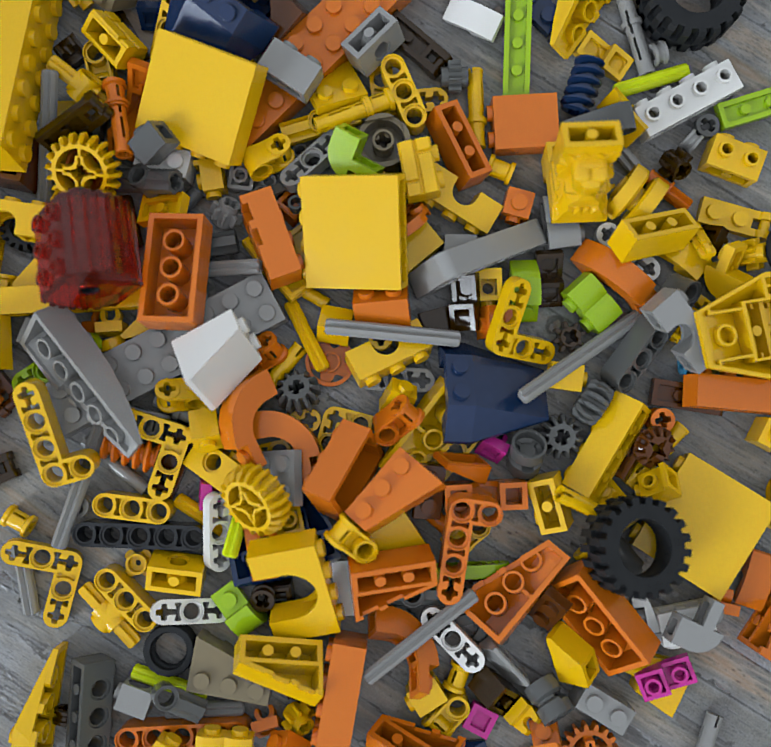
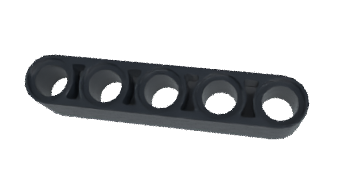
M93 518L77 524L73 528L72 539L78 546L193 551L203 546V525L198 522L166 521L162 524H149L118 519ZM86 526L90 527L93 531L92 539L85 535L84 530ZM112 527H115L119 530V540L112 537ZM139 528H143L146 531V541L138 537L137 531ZM165 529H170L174 533V541L166 540L164 537ZM191 530L200 532L201 542H194L191 539Z

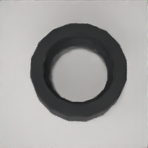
M187 624L157 626L144 643L143 655L146 664L150 670L160 676L171 677L181 674L187 670L192 662L197 635ZM165 633H175L186 643V655L178 663H166L160 659L156 652V642Z

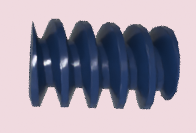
M586 54L575 58L574 67L570 72L571 76L567 81L568 86L564 89V96L560 101L561 109L572 116L591 112L587 109L595 106V102L591 98H596L599 94L594 88L601 87L602 82L599 79L604 78L606 74L600 68L605 65L602 59Z

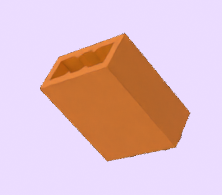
M557 92L492 96L490 105L486 106L485 109L487 122L491 124V132H487V146L492 148V154L496 156L543 154L546 142H556L559 132Z

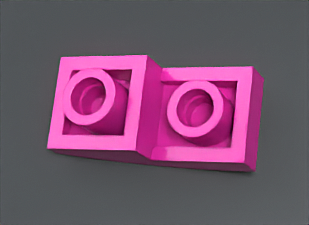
M687 652L659 661L634 674L645 702L672 695L671 690L698 683Z

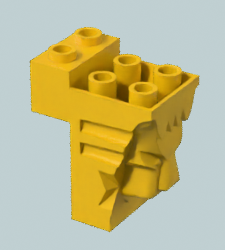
M620 120L561 122L556 142H546L541 159L543 182L547 186L551 224L606 222L607 193L611 190L610 179L614 176L613 162L621 155L624 146Z

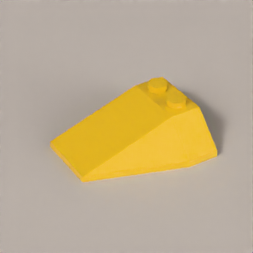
M771 271L755 276L693 312L705 368L771 380Z

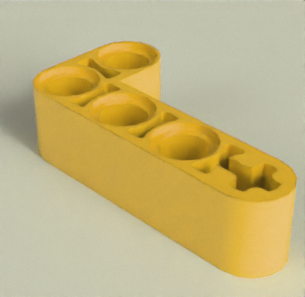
M30 378L18 384L13 390V399L43 482L50 487H59L90 477L100 465V456L98 452L90 448L69 453L45 383L41 379ZM26 390H28V391L33 390L34 393H35V395H34V396H33L32 394H29V395H28V394L26 393ZM39 403V405L35 406L34 408H31L30 406H34L35 404ZM35 413L41 414L44 417V425L38 424L35 421ZM49 440L52 442L54 451L47 450L44 447L43 441ZM79 459L88 460L91 468H83L79 463ZM52 466L59 467L63 471V476L54 474Z

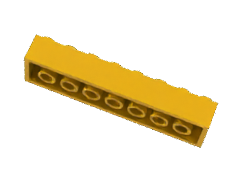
M0 0V171L26 173L28 163L32 159L31 148L33 138L38 130L37 120L40 113L42 69H47L46 63L53 56L54 40L58 37V21L63 13V0Z

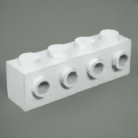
M726 59L719 64L717 60L713 61L702 69V73L696 76L694 73H691L679 81L680 85L671 88L670 85L658 91L655 94L657 97L648 101L647 98H644L634 104L633 111L649 127L638 138L641 144L727 100L741 90L744 86L730 60Z

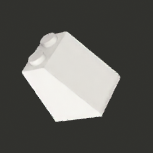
M232 309L171 341L185 383L211 411L216 409L262 360L258 350L262 347L259 339L254 332L248 333L250 328L243 317L237 318Z

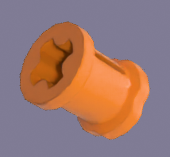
M651 408L652 412L644 424L647 428L662 426L670 431L675 425V416L667 408ZM659 416H662L663 421H660L659 424H656L655 419L659 418Z

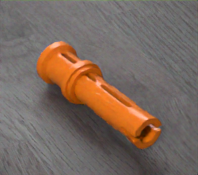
M107 77L101 82V86L106 94L104 103H107L114 110L110 120L115 157L126 160L133 155V150L127 144L130 141L127 119L130 104L125 96L127 84L120 77Z

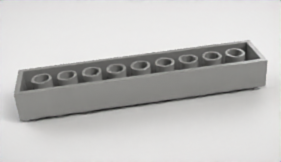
M263 273L253 274L206 299L204 323L232 309L237 318L243 317L250 328L248 333L254 332L256 336L265 331H273L289 322ZM149 329L103 353L122 386L129 405L155 393V385L160 380L183 378L171 341L189 331ZM50 382L45 384L65 440L93 425L86 418L87 412L81 406L74 407L68 401L70 395L63 389L58 391ZM31 391V392L27 393L28 395H29V394H32L33 396L35 395L34 391ZM39 403L35 404L34 406H30L31 408H34L35 406L39 405ZM35 413V421L38 424L44 425V417L41 414ZM49 440L43 441L44 446L53 445Z

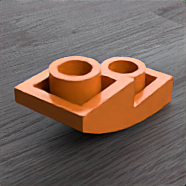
M753 549L741 569L743 577L733 599L736 604L762 612L771 591V554Z

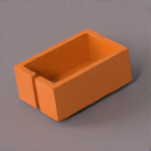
M342 419L339 426L333 430L329 443L325 450L319 454L315 467L306 476L301 489L319 513L338 521L340 519L339 515L347 510L370 483L378 468V464L385 455L381 446L376 442L372 430L346 419Z

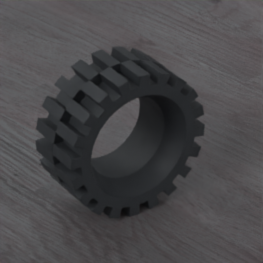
M618 496V498L605 500L607 505H597L594 510L598 515H588L585 522L590 524V528L582 529L581 536L587 537L586 544H580V552L587 553L588 557L582 559L584 567L593 568L588 574L593 580L600 581L599 586L610 590L612 593L634 599L646 600L648 598L655 600L660 598L659 593L668 595L673 591L670 584L680 585L683 579L678 574L680 571L688 572L690 565L684 563V558L692 556V549H685V542H691L690 534L682 533L681 529L687 525L683 519H674L678 514L674 508L665 507L667 503L662 500H653L652 497ZM640 519L647 523L655 534L656 553L651 566L644 572L634 575L622 562L619 546L624 530L632 522Z

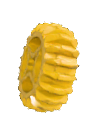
M76 132L68 134V137H60L59 143L51 145L50 148L53 152H49L45 156L51 163L45 164L44 168L52 172L46 179L54 180L55 185H53L52 190L60 189L62 192L60 199L69 197V203L72 205L71 201L74 198L70 191L73 187L79 186L85 187L88 191L86 199L92 208L99 206V202L103 205L109 201L108 197L113 198L116 195L114 189H118L121 186L117 178L122 177L123 173L116 170V167L121 165V161L113 160L112 157L115 156V150L110 152L106 150L109 142L104 141L99 144V135H93L89 138L87 132H82L79 136ZM72 149H77L78 155L75 156V161L66 164L69 152ZM93 156L99 161L100 165L94 161ZM84 166V169H86L87 173L89 174L85 175L79 167ZM103 177L99 190L90 191L93 179Z
M250 462L237 466L223 479L224 483L220 486L223 491L221 497L225 500L223 505L229 509L228 515H232L235 518V523L239 522L243 530L249 529L252 535L257 533L261 537L264 535L270 536L280 530L289 520V516L292 514L290 508L293 505L288 500L290 494L284 490L285 484H280L277 480L278 476H273L269 468L264 470L261 464L254 465Z

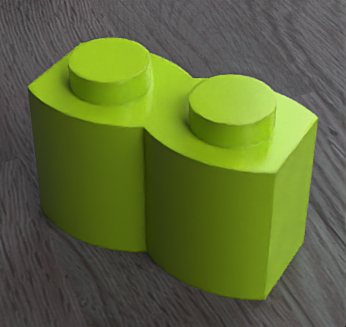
M583 272L560 293L564 298L562 303L565 308L571 313H577L580 318L578 323L587 333L600 334L623 314L616 301L607 293L601 282L591 272Z

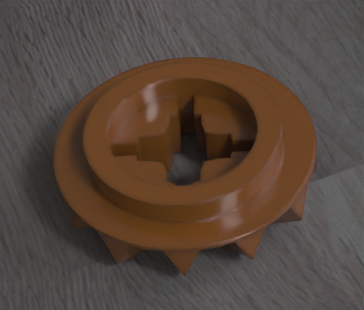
M651 426L642 431L634 443L633 452L635 459L641 465L650 469L653 466L659 467L658 464L663 461H670L668 456L671 452L675 451L673 444L676 441L672 437L671 431L662 426ZM651 442L658 445L660 448L658 452L654 451L650 444Z

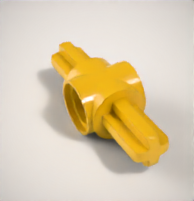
M53 55L48 60L46 68L59 73V78L67 84V94L74 101H80L87 91L93 90L99 95L100 101L102 103L105 102L106 94L101 91L102 81L95 74L84 68L76 71L57 55Z
M91 581L86 582L80 587L78 593L94 610L91 613V621L94 626L103 633L113 631L128 648H133L141 640L140 634L97 590Z

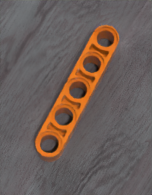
M246 713L242 716L205 717L198 724L184 718L166 719L165 716L146 717L144 721L132 718L127 720L116 733L114 743L116 747H152L158 738L153 734L152 730L160 732L165 730L181 737L182 742L179 747H195L196 735L199 729L204 728L205 725L217 724L226 730H231L232 726L238 725L246 726L251 730L250 723L252 719ZM184 728L188 730L190 736L182 735L179 729ZM126 731L132 732L135 739L129 738L126 735Z

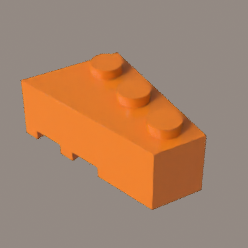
M271 185L240 195L242 222L256 255L262 262L263 272L271 291L302 280V269L305 268L300 253L296 254L293 236L290 230L286 228L283 213L277 204Z

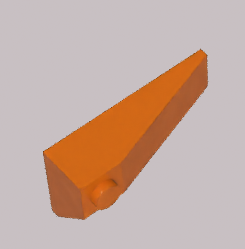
M548 539L522 555L519 559L474 584L471 589L476 593L479 600L464 613L499 645H503L571 558Z

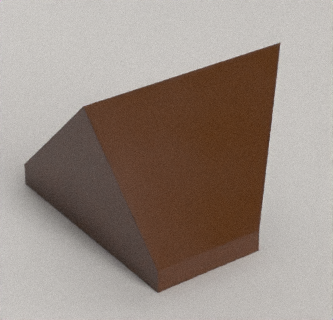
M270 0L271 20L279 26L274 37L281 41L309 11L297 0Z

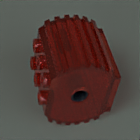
M83 186L73 187L68 191L59 192L33 217L31 222V230L35 234L33 255L37 259L38 268L36 284L39 286L42 303L48 302L49 306H59L61 309L88 310L93 308V310H98L102 307L117 306L143 286L134 209L130 208V202L127 199L123 201L122 196L117 195L115 197L109 191L103 193V190L100 189L91 191V188Z

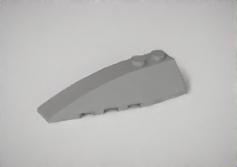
M64 302L35 311L20 341L21 346L52 386L58 391L63 389L70 395L68 401L74 407L81 406L87 412L86 418L93 425L100 424L104 428V436L129 459L141 446L142 439L124 390L112 367L94 342L92 335L84 329L74 312L69 310Z

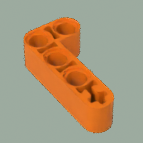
M456 492L448 499L436 586L437 596L443 604L454 605L461 600L473 525L494 527L502 521L503 511L498 501L492 496ZM459 502H465L468 504V507L464 512H456L454 510L455 505ZM494 506L496 509L492 515H482L485 507ZM454 530H462L464 532L463 536L459 539L451 538L450 534ZM451 557L460 559L458 564L454 566L447 565L446 561ZM448 577H450L453 587H450L449 591H445L448 588Z

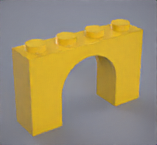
M316 528L249 540L246 560L254 581L293 575L307 580L315 588L310 595L304 598L274 604L270 611L269 625L274 637L306 639L341 632V620H345L344 607L342 603L338 604L339 592L337 583H332L331 563L330 561H325V543L323 539L318 538Z

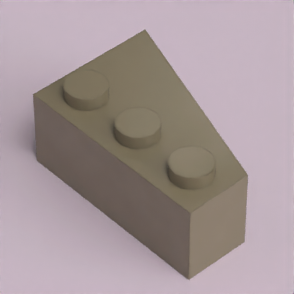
M203 628L196 636L186 691L268 706L272 690L234 675V647L228 641L220 640L211 635L210 631Z

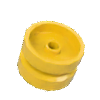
M637 163L611 192L608 199L607 217L611 220L616 219L625 209L627 210L621 220L651 214L665 196L670 185L656 177L642 188L649 178L650 171Z

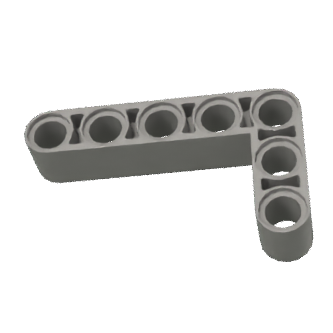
M535 218L444 250L410 272L408 279L417 300L436 293L461 277L536 250L546 245L548 241L538 219Z

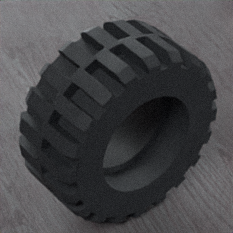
M676 0L635 1L639 5L636 9L637 14L643 18L641 26L644 31L649 30L652 33L650 38L655 42L657 40H664L668 49L674 46L678 52H686L689 47L691 51L701 50L703 46L708 47L715 43L743 12V6L747 2V0H710V11L697 13L686 10Z

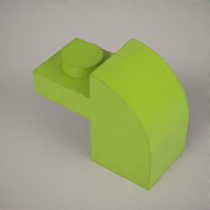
M347 123L335 126L328 145V159L336 174L383 173L384 166L361 155L369 135Z
M536 259L509 261L508 278L518 276L529 281L531 284V294L521 322H537L538 309L542 299L541 277ZM515 287L514 292H519L520 287Z
M233 579L210 596L226 618L225 624L238 637L240 634L249 635L269 618L266 612H258L251 607L250 598H248L241 587H234Z

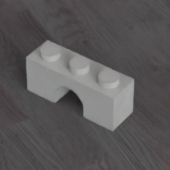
M663 287L639 310L655 330L669 333L677 325L680 326L681 338L670 350L685 370L701 374L706 368L693 314L695 310H692L687 303L689 299L682 290Z

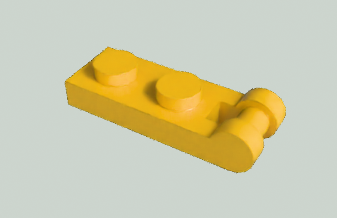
M704 196L700 199L695 221L699 222L700 225L724 226L729 230L730 234L748 239L760 237V242H766L771 224V212H761ZM753 221L759 222L758 229L751 228Z

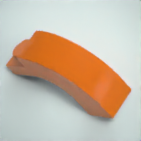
M131 57L127 61L126 99L130 104V109L127 112L130 139L134 136L133 133L136 129L135 124L150 64L135 57ZM112 127L107 130L108 152L115 150ZM134 154L132 155L131 158L126 159V160H129V161H132V162H133V161H134V158H135Z
M585 238L582 245L579 246L570 258L581 273L591 272L600 282L617 292L632 310H636L640 314L642 312L639 309L657 293L654 290L655 282L631 261L621 263L612 249L603 244Z
M267 369L251 371L221 405L219 414L221 442L224 450L237 451L236 457L241 465L252 462L254 465L261 464L263 467L267 464L253 432V420L257 409L262 403L278 394Z
M256 411L253 420V432L256 440L277 437L288 442L295 450H302V482L304 483L306 476L312 472L317 461L313 462L312 457L319 456L322 451L316 436L305 423L292 415L278 411Z
M388 606L389 608L383 611L377 609L368 613V639L388 641L396 646L422 626L421 622L413 615L394 606ZM432 638L406 658L409 666V699L420 700L430 694L433 678L429 672L439 666L438 652Z

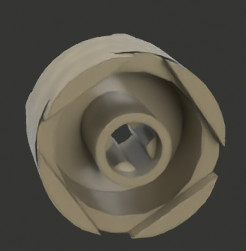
M377 113L369 116L359 129L369 135L361 155L384 166L385 173H395L401 169L397 143L410 140L409 130L403 121L401 122L392 114ZM380 142H385L387 147L382 148Z

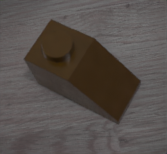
M486 665L473 675L472 680L467 685L488 710L502 717L520 697L527 699L497 671Z

